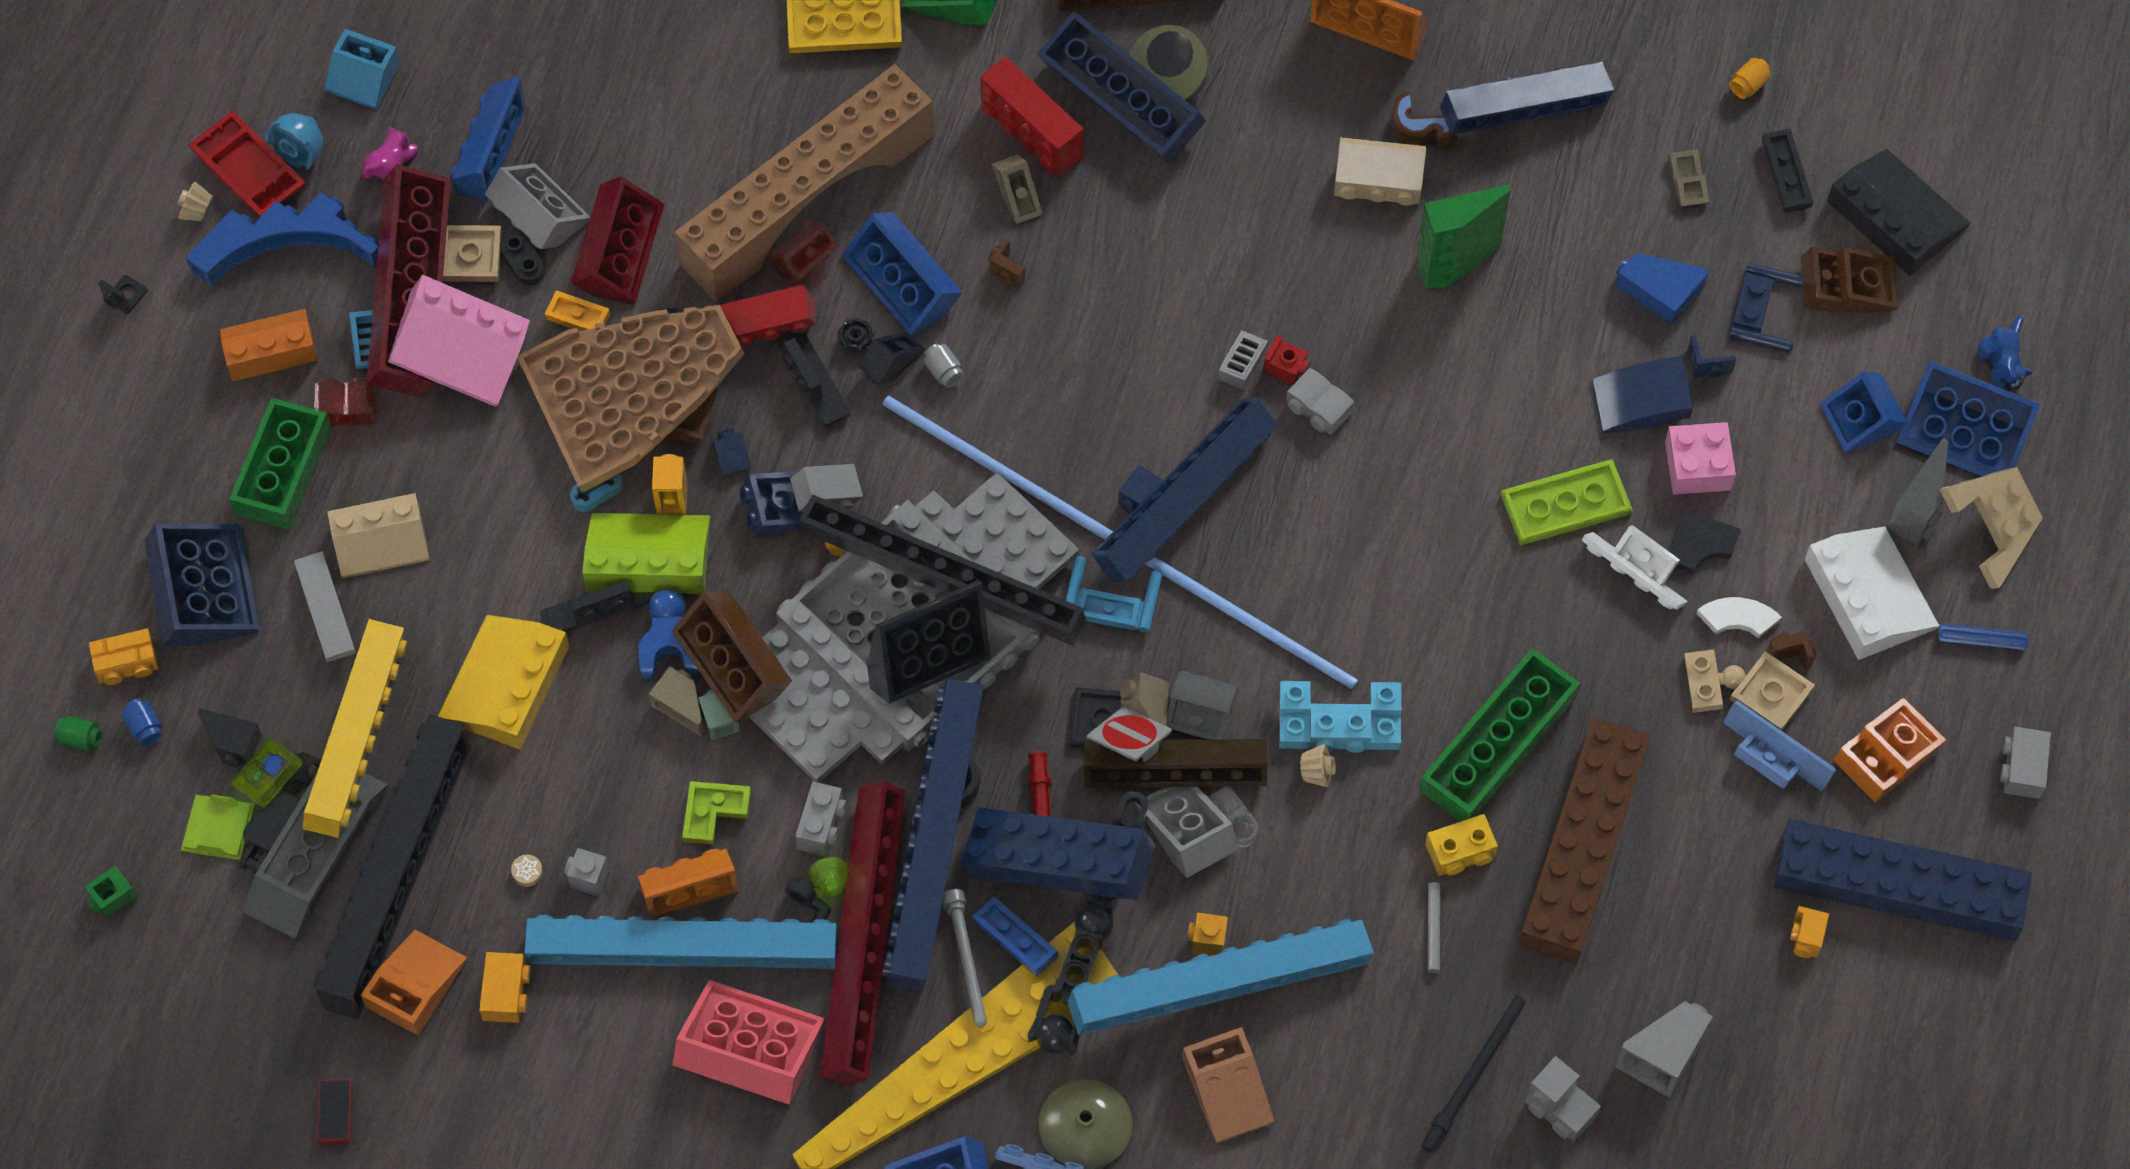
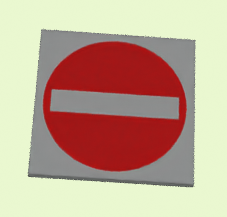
M1123 706L1090 732L1087 738L1134 761L1142 757L1143 762H1146L1158 752L1160 741L1169 735L1172 729Z

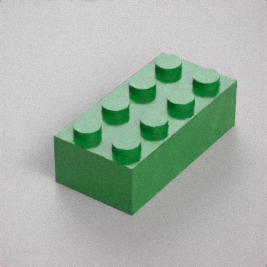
M275 398L270 399L229 498L235 515L288 530L291 529L332 429L326 412Z

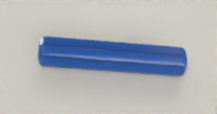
M1941 624L1938 630V638L1944 642L2025 650L2028 646V634L2026 632Z

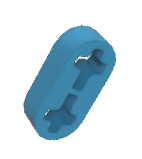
M620 473L609 479L614 481V485L609 486V484L602 482L583 492L585 496H589L588 501L579 499V494L582 492L577 484L574 485L570 491L573 507L577 511L588 512L616 496L622 489Z

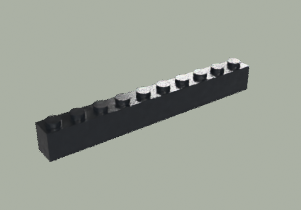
M813 494L799 519L804 533L943 592L950 593L979 580L982 582L986 610L1071 646L1074 645L1086 621L1084 609L1080 606Z

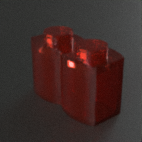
M361 378L347 383H341L335 379H326L323 382L315 383L314 409L326 412L331 426L375 424V386L368 385L367 380Z

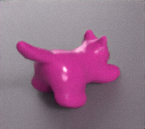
M389 128L388 136L378 150L369 153L365 158L362 175L366 179L375 176L384 181V178L396 164L403 165L405 162L412 160L417 155L419 149L417 145L409 144L406 133Z

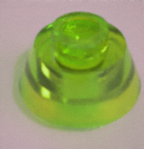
M828 857L818 860L810 867L808 878L820 893H825L827 896L837 895L846 886L848 863L839 857Z

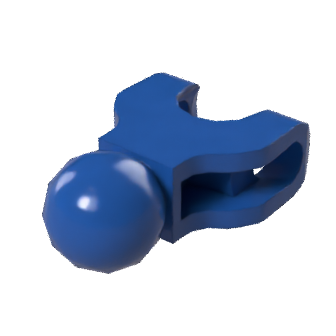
M665 588L659 590L651 597L648 605V611L652 618V627L638 644L642 679H653L656 676L657 662L663 656L669 654L679 656L684 661L686 672L691 676H699L700 671L671 631L685 614V599L673 589Z

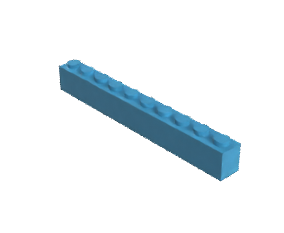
M538 915L535 918H527L525 956L528 964L835 969L837 926L836 923H831L824 919L814 920L812 923H800L796 919L769 922L767 919L756 918L752 919L751 922H738L734 918L708 921L705 918L695 917L689 919V921H677L672 917L646 920L643 917L633 916L629 917L628 920H615V918L610 916L584 919L581 916L572 915L567 916L566 919H554L549 915Z
M1346 919L1336 923L1333 927L1325 929L1322 926H1317L1307 930L1304 934L1296 936L1293 933H1288L1280 936L1275 941L1267 943L1265 940H1259L1251 943L1246 948L1238 950L1236 947H1230L1222 950L1217 955L1209 957L1207 954H1201L1193 957L1188 962L1180 964L1178 961H1172L1164 964L1160 969L1150 971L1149 968H1143L1135 971L1131 976L1121 978L1120 975H1114L1106 978L1102 983L1093 985L1091 982L1081 983L1074 987L1067 1003L1078 1035H1083L1364 966L1369 963L1374 951L1363 921L1351 922L1350 919Z

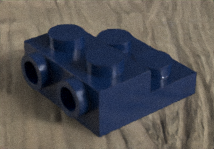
M799 471L748 475L740 487L739 497L742 503H747L746 525L748 529L754 530L755 537L783 536L786 530L802 529L799 519L804 511L798 510L790 480Z

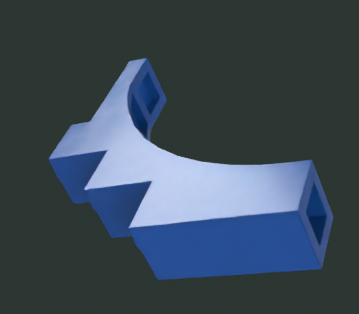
M320 192L300 215L291 206L287 205L285 207L278 201L256 223L247 215L242 214L240 216L231 210L186 257L190 272L212 287L227 272L249 258L269 250L293 245H324L340 248L355 253L376 268L379 243L369 235L365 237L359 233L357 227L349 220H346L343 210L344 206L337 198L333 196L329 198Z

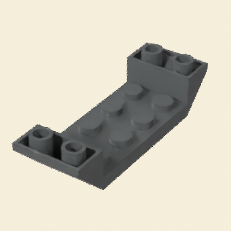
M366 773L364 778L358 777L356 784L360 785V790L356 803L350 802L348 809L352 810L348 828L342 827L339 838L302 829L304 811L316 778L315 775L255 874L242 913L297 940L312 915L310 909L312 902L367 810L369 809L372 812L375 810L388 788V784Z

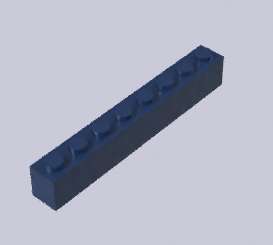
M1258 398L1241 399L1091 554L1111 581L1129 582L1139 574V568L1145 562L1152 560L1158 554V549L1165 542L1170 541L1176 536L1177 529L1195 516V510L1215 495L1214 491L1217 487L1227 482L1234 475L1233 471L1240 464L1245 463L1251 458L1252 451L1270 438V432L1277 426V423Z

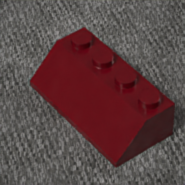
M622 176L601 183L571 283L594 297L630 304L636 303L664 203Z

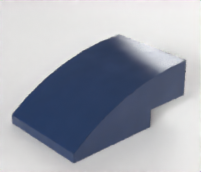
M1683 356L1632 365L1592 380L1602 434L1660 427L1661 422L1691 418L1693 404Z

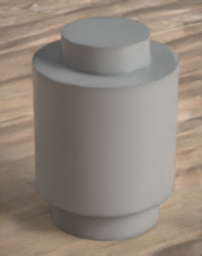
M934 344L927 349L923 362L939 384L950 388L963 379V366L946 344Z

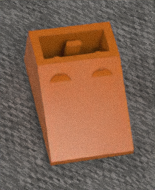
M414 930L377 969L364 989L361 997L365 1007L419 1036L468 958Z

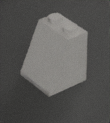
M1684 1001L1625 1041L1615 1068L1670 1098L1705 1038L1713 1016L1709 1015L1708 1011L1701 1005L1689 1004Z

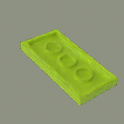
M1613 459L1501 490L1503 503L1520 546L1632 514L1633 510Z

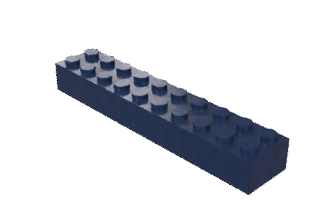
M948 678L945 687L939 686L933 711L934 713H939V715L933 716L928 741L933 742V745L928 744L922 770L927 771V774H922L916 799L922 800L921 804L916 803L911 822V829H916V833L911 832L905 853V858H909L910 863L905 862L899 887L905 889L904 892L899 891L893 917H898L899 920L898 922L893 921L887 945L893 947L892 952L887 951L882 970V976L887 977V987L922 993L927 982L984 685Z

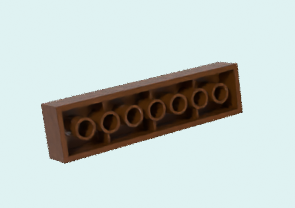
M1592 717L1521 933L1520 946L1578 964L1649 744L1650 734Z

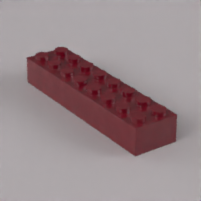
M396 164L384 178L367 384L422 397L435 384V381L389 363L388 360L411 289L422 275L443 283L451 178Z

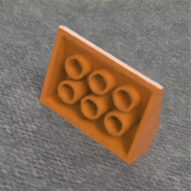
M1312 0L1310 22L1415 61L1427 35L1429 19L1422 11L1392 0Z

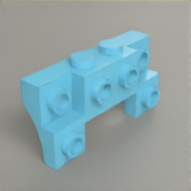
M1280 681L1279 748L1313 749L1320 745H1325L1328 747L1329 752L1334 749H1347V751L1353 753L1364 750H1400L1401 683L1371 682L1370 704H1311L1310 681Z

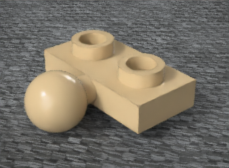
M1714 649L1684 653L1693 713L1723 709L1720 685L1736 689L1746 677L1744 670L1737 665H1731L1726 667L1723 673H1718Z

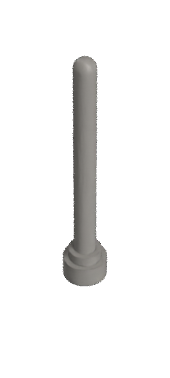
M953 889L944 892L942 906L952 918L974 1023L977 1027H984L987 1019L963 915L967 900L963 890Z

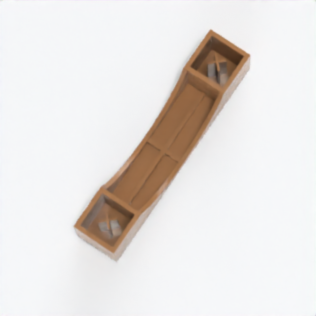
M894 64L676 230L675 239L680 266L718 303L761 270L766 256L780 234L796 215L821 192L843 177L869 166L884 165L892 169L934 136L933 101Z

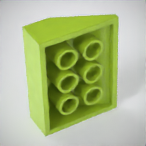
M592 513L585 544L582 573L585 592H595L627 581L630 592H657L668 588L680 594H703L706 584L710 515Z

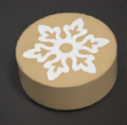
M533 855L519 856L514 860L511 867L514 881L523 887L536 885L543 875L541 862Z

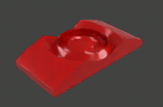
M233 110L188 144L189 148L209 172L222 181L241 204L258 218L276 201L283 204L306 186V182Z

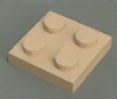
M447 225L443 282H499L501 226Z
M1765 651L1732 693L1730 700L1741 702L1782 731L1813 691L1815 684Z

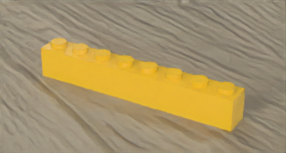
M371 619L368 620L304 811L302 827L304 830L339 838L342 827L348 828L352 810L348 809L350 802L356 803L360 785L356 783L358 777L364 778L368 760L364 759L366 753L372 754L376 741V736L372 734L374 729L380 730L384 712L380 710L382 705L387 706L389 703L392 688L388 686L390 681H396L400 664H396L398 657L403 658L406 651L407 641L403 640V627Z

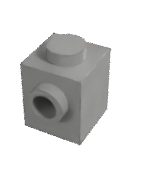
M577 848L574 857L570 856L568 858L564 873L567 874L571 889L599 897L610 869L606 856Z

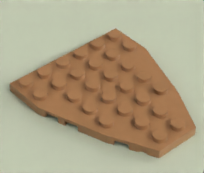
M720 305L706 306L702 309L696 307L684 308V312L670 314L667 310H657L621 318L622 323L608 326L604 322L596 323L594 329L579 331L578 328L568 329L518 355L517 358L582 493L635 466L707 399L742 358L744 352Z

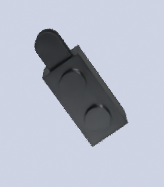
M275 787L270 795L264 796L259 805L258 815L254 821L248 822L243 832V839L248 849L240 861L239 867L246 870L248 868L254 871V875L257 873L300 802V799ZM256 854L262 856L260 860L254 858Z

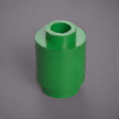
M73 716L61 717L56 723L54 738L56 741H60L63 746L92 751L95 747L99 746L102 740V730L99 729V724L94 721Z

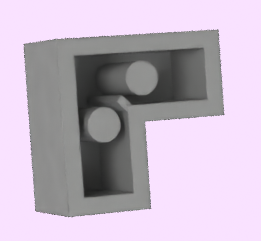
M1555 1056L1531 1082L1526 1103L1529 1110L1536 1117L1541 1119L1544 1117L1552 1124L1553 1130L1564 1139L1568 1137L1571 1141L1575 1142L1598 1116L1601 1106L1577 1087L1580 1076Z

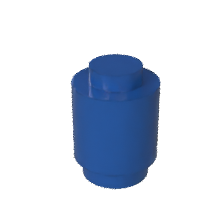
M135 699L125 705V710L121 716L135 741H139L140 745L145 746L157 741L162 736V725L149 701Z

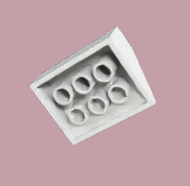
M1885 526L1837 534L1809 546L1805 562L1858 660L1939 628V624Z

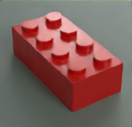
M1006 56L980 76L981 108L983 112L990 118L994 117L1006 134L1013 135L1018 139L1021 147L1027 153H1033L1046 171H1052L1059 178L1083 158L1084 128Z

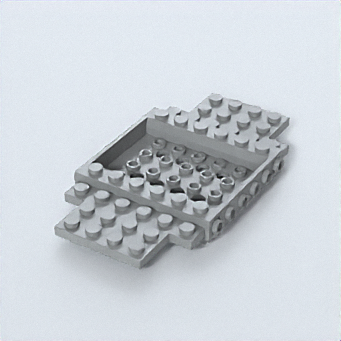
M995 473L955 509L933 490L916 506L909 500L905 501L901 506H894L887 514V518L881 522L884 525L1037 589L1043 587L1079 555V549L998 473ZM846 550L843 556L836 562H829L823 568L821 575L814 581H807L801 587L800 593L793 599L785 600L778 607L776 612L778 624L762 638L792 679V682L774 702L749 716L814 782L818 783L861 745L883 765L901 748L910 752L915 746L921 747L928 740L933 716L939 715V713L933 712L939 686L945 687L947 679L942 680L891 704L887 703L870 689L867 660L871 644L868 642V637L875 631L876 625L916 608L911 600L917 594L926 595L929 601H932L948 593L906 576L908 584L903 588H896L891 584V580L894 576L901 573ZM985 609L991 659L949 678L984 685L983 689L988 688L995 681L996 675L1001 670L1011 668L1017 661L1018 655L1024 650H1031L1038 643L1040 632ZM859 612L865 617L864 622L859 626L849 624L847 619L851 613Z

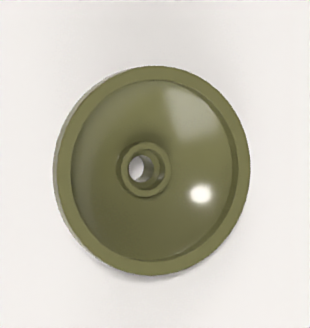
M1074 1080L1058 1087L1044 1102L1039 1116V1134L1042 1144L1048 1154L1055 1161L1063 1165L1066 1162H1073L1082 1165L1084 1169L1104 1168L1115 1162L1124 1153L1132 1136L1133 1121L1126 1100L1113 1087L1097 1080ZM1083 1114H1088L1092 1119L1089 1122H1083L1080 1120V1117Z

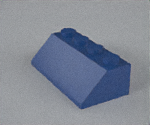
M513 77L491 84L488 93L482 95L478 117H474L470 124L469 139L467 142L464 141L461 146L458 166L454 165L451 170L450 178L455 194L488 202L489 198L485 195V192L505 161L526 109L520 78Z
M893 212L872 213L842 253L843 258L911 336L945 315L962 294L958 286Z

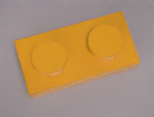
M557 290L545 312L546 320L571 329L578 328L579 331L594 329L596 323L604 322L606 324L610 316L609 308Z

